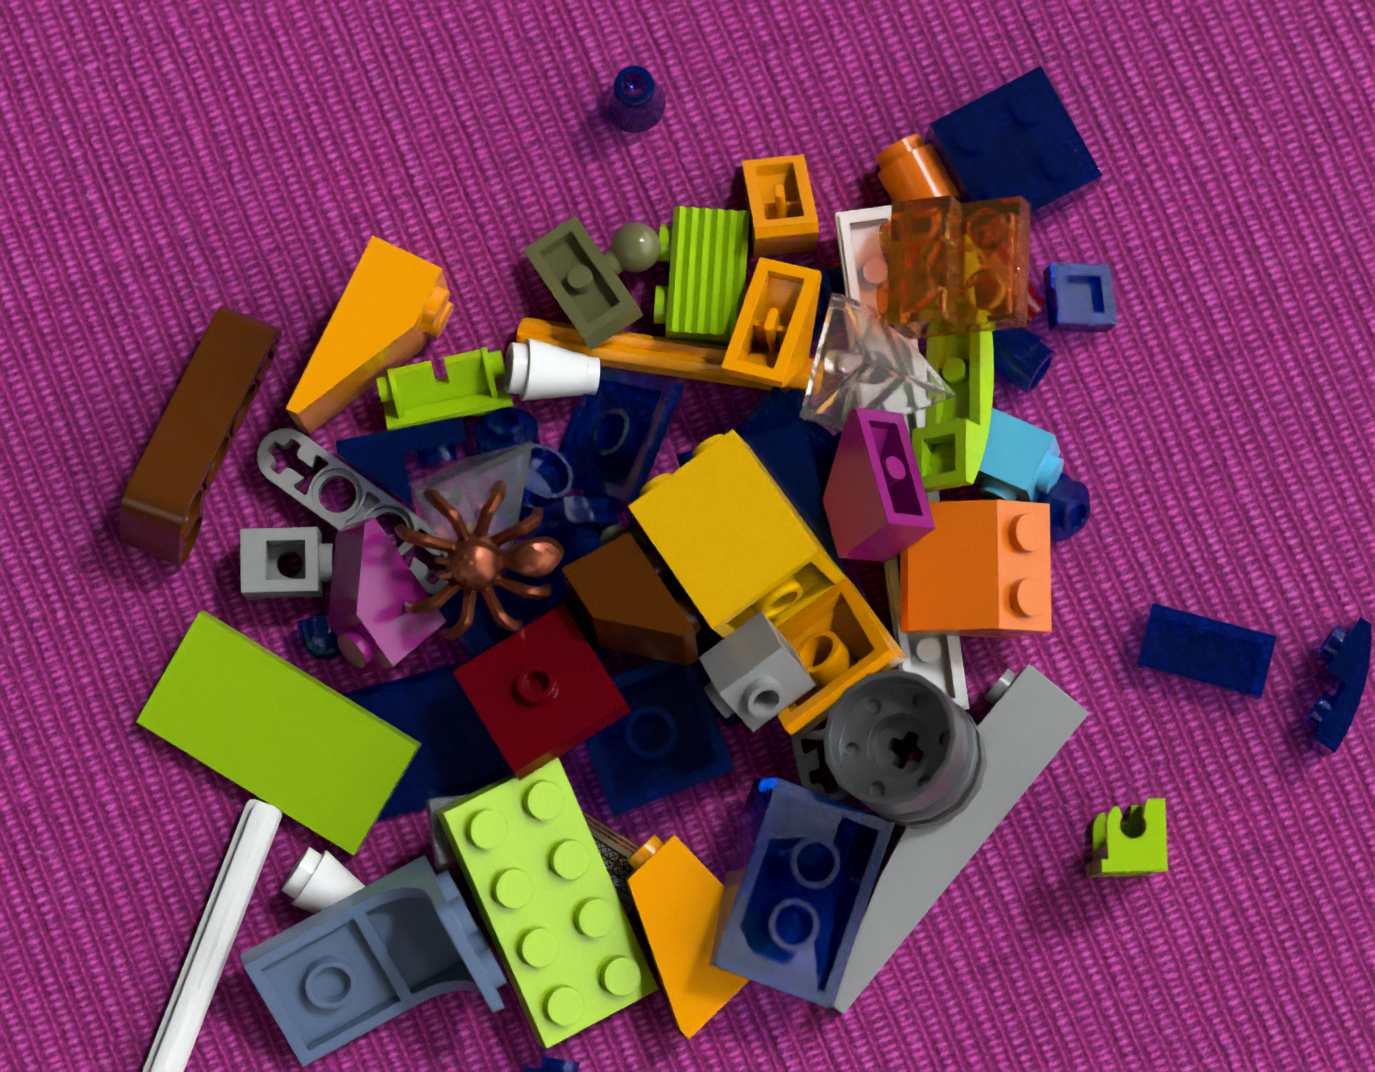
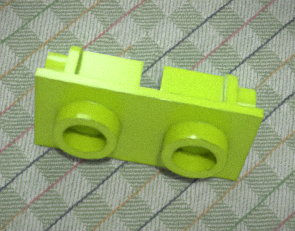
M486 346L478 350L443 357L447 377L435 379L431 360L387 369L388 375L378 377L376 381L384 407L388 433L403 430H421L434 423L465 416H483L496 409L513 406L511 394L506 393L504 389V375H506L501 350L488 353Z

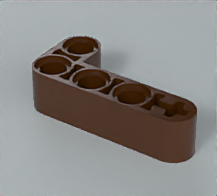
M220 306L216 311L127 485L120 506V540L122 543L178 566H182L185 563L202 525L203 501L275 358L282 335L280 328L226 306Z

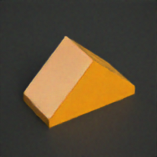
M804 154L743 160L742 172L747 211L750 212L749 232L752 258L815 251L819 224Z
M759 257L721 365L722 374L784 388L809 361L822 279L821 271Z

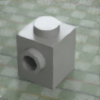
M762 611L699 657L711 679V682L704 686V690L712 703L725 718H729L736 713L753 732L816 686L794 647Z

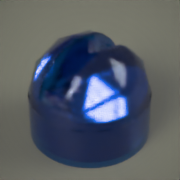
M328 614L296 622L302 647L310 655L317 659L331 660L341 654L337 644L338 636L328 623Z

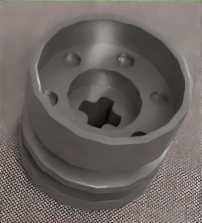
M897 669L869 674L848 687L830 710L823 735L826 763L837 783L891 824L912 829L943 825L965 811L981 789L987 767L984 737L972 716L922 675ZM911 752L920 755L924 752L923 758L919 763L915 761L907 762Z

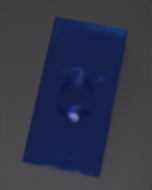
M1152 603L1149 607L1134 667L1258 700L1262 698L1277 636Z

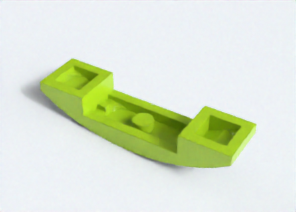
M966 235L913 247V308L927 314L926 427L912 429V447L925 493L973 484L980 469L989 435L994 390L992 323L980 258L974 239Z

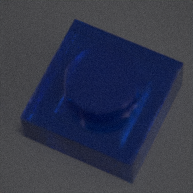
M1052 263L1043 270L1049 331L1107 333L1117 325L1111 265Z

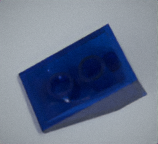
M754 778L733 838L709 965L821 1007L832 1009L895 823L780 778Z

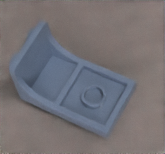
M426 855L419 857L240 955L245 970L302 1067L414 1006L441 994L462 990L475 991L483 995L493 1013L505 1007L497 988L506 984L507 981L494 958V953L478 923L474 922L465 905L466 903L449 871L446 870L436 875Z

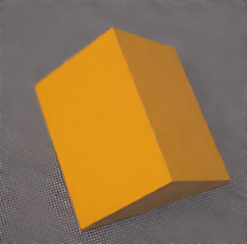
M847 577L778 629L794 647L816 686L777 715L783 727L790 735L806 734L829 717L830 710L848 687L869 674L892 670L907 659L905 653Z

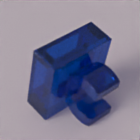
M562 496L539 507L543 509L542 521L538 527L527 534L528 539L548 536L559 542L565 552L556 568H563L602 547L598 532L618 524L614 499ZM532 511L525 514V519L531 515Z

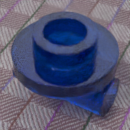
M505 407L483 416L477 423L475 436L479 464L542 458L538 423L534 416L527 411Z
M1061 472L1057 483L1050 489L1048 494L1041 492L1036 503L1050 504V538L1055 541H1064L1071 538L1085 526L1090 516V495L1087 487L1082 482L1071 478Z

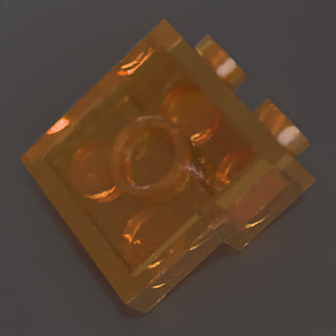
M951 195L892 202L891 220L883 221L879 229L880 248L884 257L889 259V280L881 282L876 292L877 308L880 316L887 320V325L908 340L1027 327L1031 204L1021 196L960 203Z

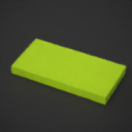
M201 611L197 614L136 721L353 856L361 849L422 743L206 611Z

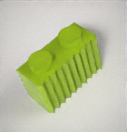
M676 206L674 207L673 224L660 223L659 239L661 252L658 261L670 262L669 286L656 285L654 323L666 324L665 338L729 345L744 303L750 221L749 211Z

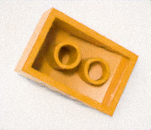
M372 235L286 407L299 430L311 434L376 385V378L387 376V369L398 368L421 351L429 334L439 338L454 307V304L448 301L450 291L441 267Z

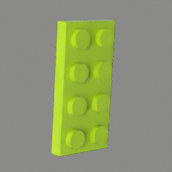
M558 757L520 781L513 772L436 811L539 1046L547 1049L659 990Z

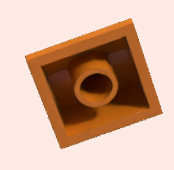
M998 499L928 502L936 529L900 552L901 632L1002 639L1052 632L1050 504Z

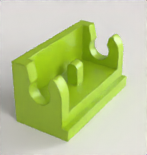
M1165 798L1145 799L1144 804L1131 805L1127 822L1120 823L1122 815L1118 806L1111 808L1107 817L1105 813H1100L1096 816L1091 828L1092 863L1086 864V877L1153 876L1168 871Z

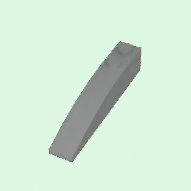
M1028 664L1018 676L1008 668L984 697L993 705L977 725L985 741L987 767L981 789L965 811L943 825L922 829L904 827L875 881L848 948L831 1002V1007L840 1015H844L1089 714L1086 709L1031 664Z

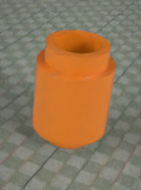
M913 134L903 138L877 155L875 159L881 168L877 176L893 205L898 204L899 214L906 228L920 225L925 233L942 226L956 216L953 206L961 199V195L932 144L925 145L920 134Z

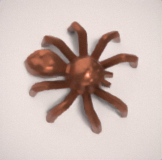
M504 480L494 482L492 493L480 512L474 534L469 533L458 510L447 502L435 489H426L424 498L448 519L458 538L455 542L410 530L404 524H399L395 527L396 535L407 543L448 553V556L434 558V563L446 565L447 568L435 574L437 579L451 578V581L429 599L418 603L413 601H405L404 610L414 615L424 614L440 608L460 589L464 590L461 616L452 628L440 631V635L444 639L455 640L462 636L471 626L474 618L476 596L479 592H481L493 619L499 625L511 632H517L521 629L523 621L514 620L505 613L493 589L494 585L529 599H546L551 596L552 586L550 583H546L541 587L530 586L503 574V571H513L523 577L533 579L550 574L559 564L565 552L559 542L551 537L544 536L526 539L505 550L500 548L501 545L538 527L542 521L543 509L534 507L531 515L523 521L492 537H487L492 517L506 495L507 483Z

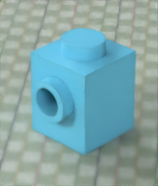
M992 408L987 444L980 469L974 480L975 483L981 485L978 491L990 500L998 499L1036 503L1041 492L1050 494L1060 477L1064 465V459L1059 458L1061 452L1055 435Z

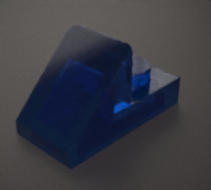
M462 416L335 441L337 453L343 463L415 512L417 509L408 463L419 461L421 469L440 468L458 462L457 453L470 451Z

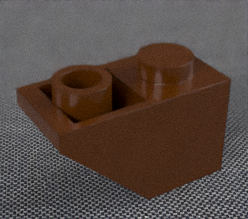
M630 532L561 568L568 600L599 648L689 666L699 660L695 634L701 632L702 628L696 613L684 597L676 601L665 586V584L669 583V577L658 555L651 548L643 552Z

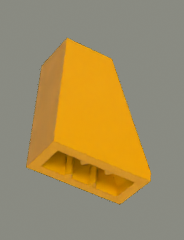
M653 834L626 860L635 870L625 878L675 1024L690 1039L783 947L675 834H670L663 842Z

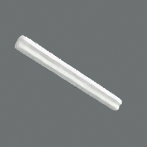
M250 799L245 805L142 1072H184L282 818V811L273 805L255 799Z

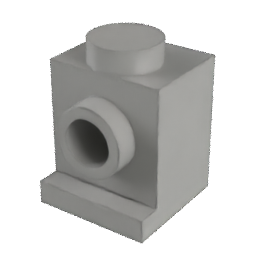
M318 527L240 529L241 594L247 600L323 597V582L332 581L334 544L322 543V533ZM288 555H296L302 560L301 571L293 577L283 576L279 570L280 562Z

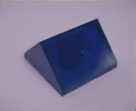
M600 366V380L596 395L583 394L579 396L546 481L567 491L634 516L628 506L640 498L641 489L655 475L684 402V386L676 381Z

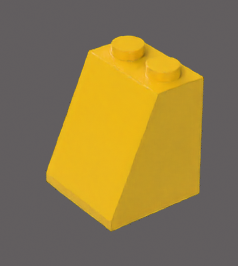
M733 429L725 435L717 434L703 441L693 451V459L672 474L663 473L650 480L641 489L640 498L628 506L710 627L723 638H726L760 611L779 629L846 578L840 567L750 446Z

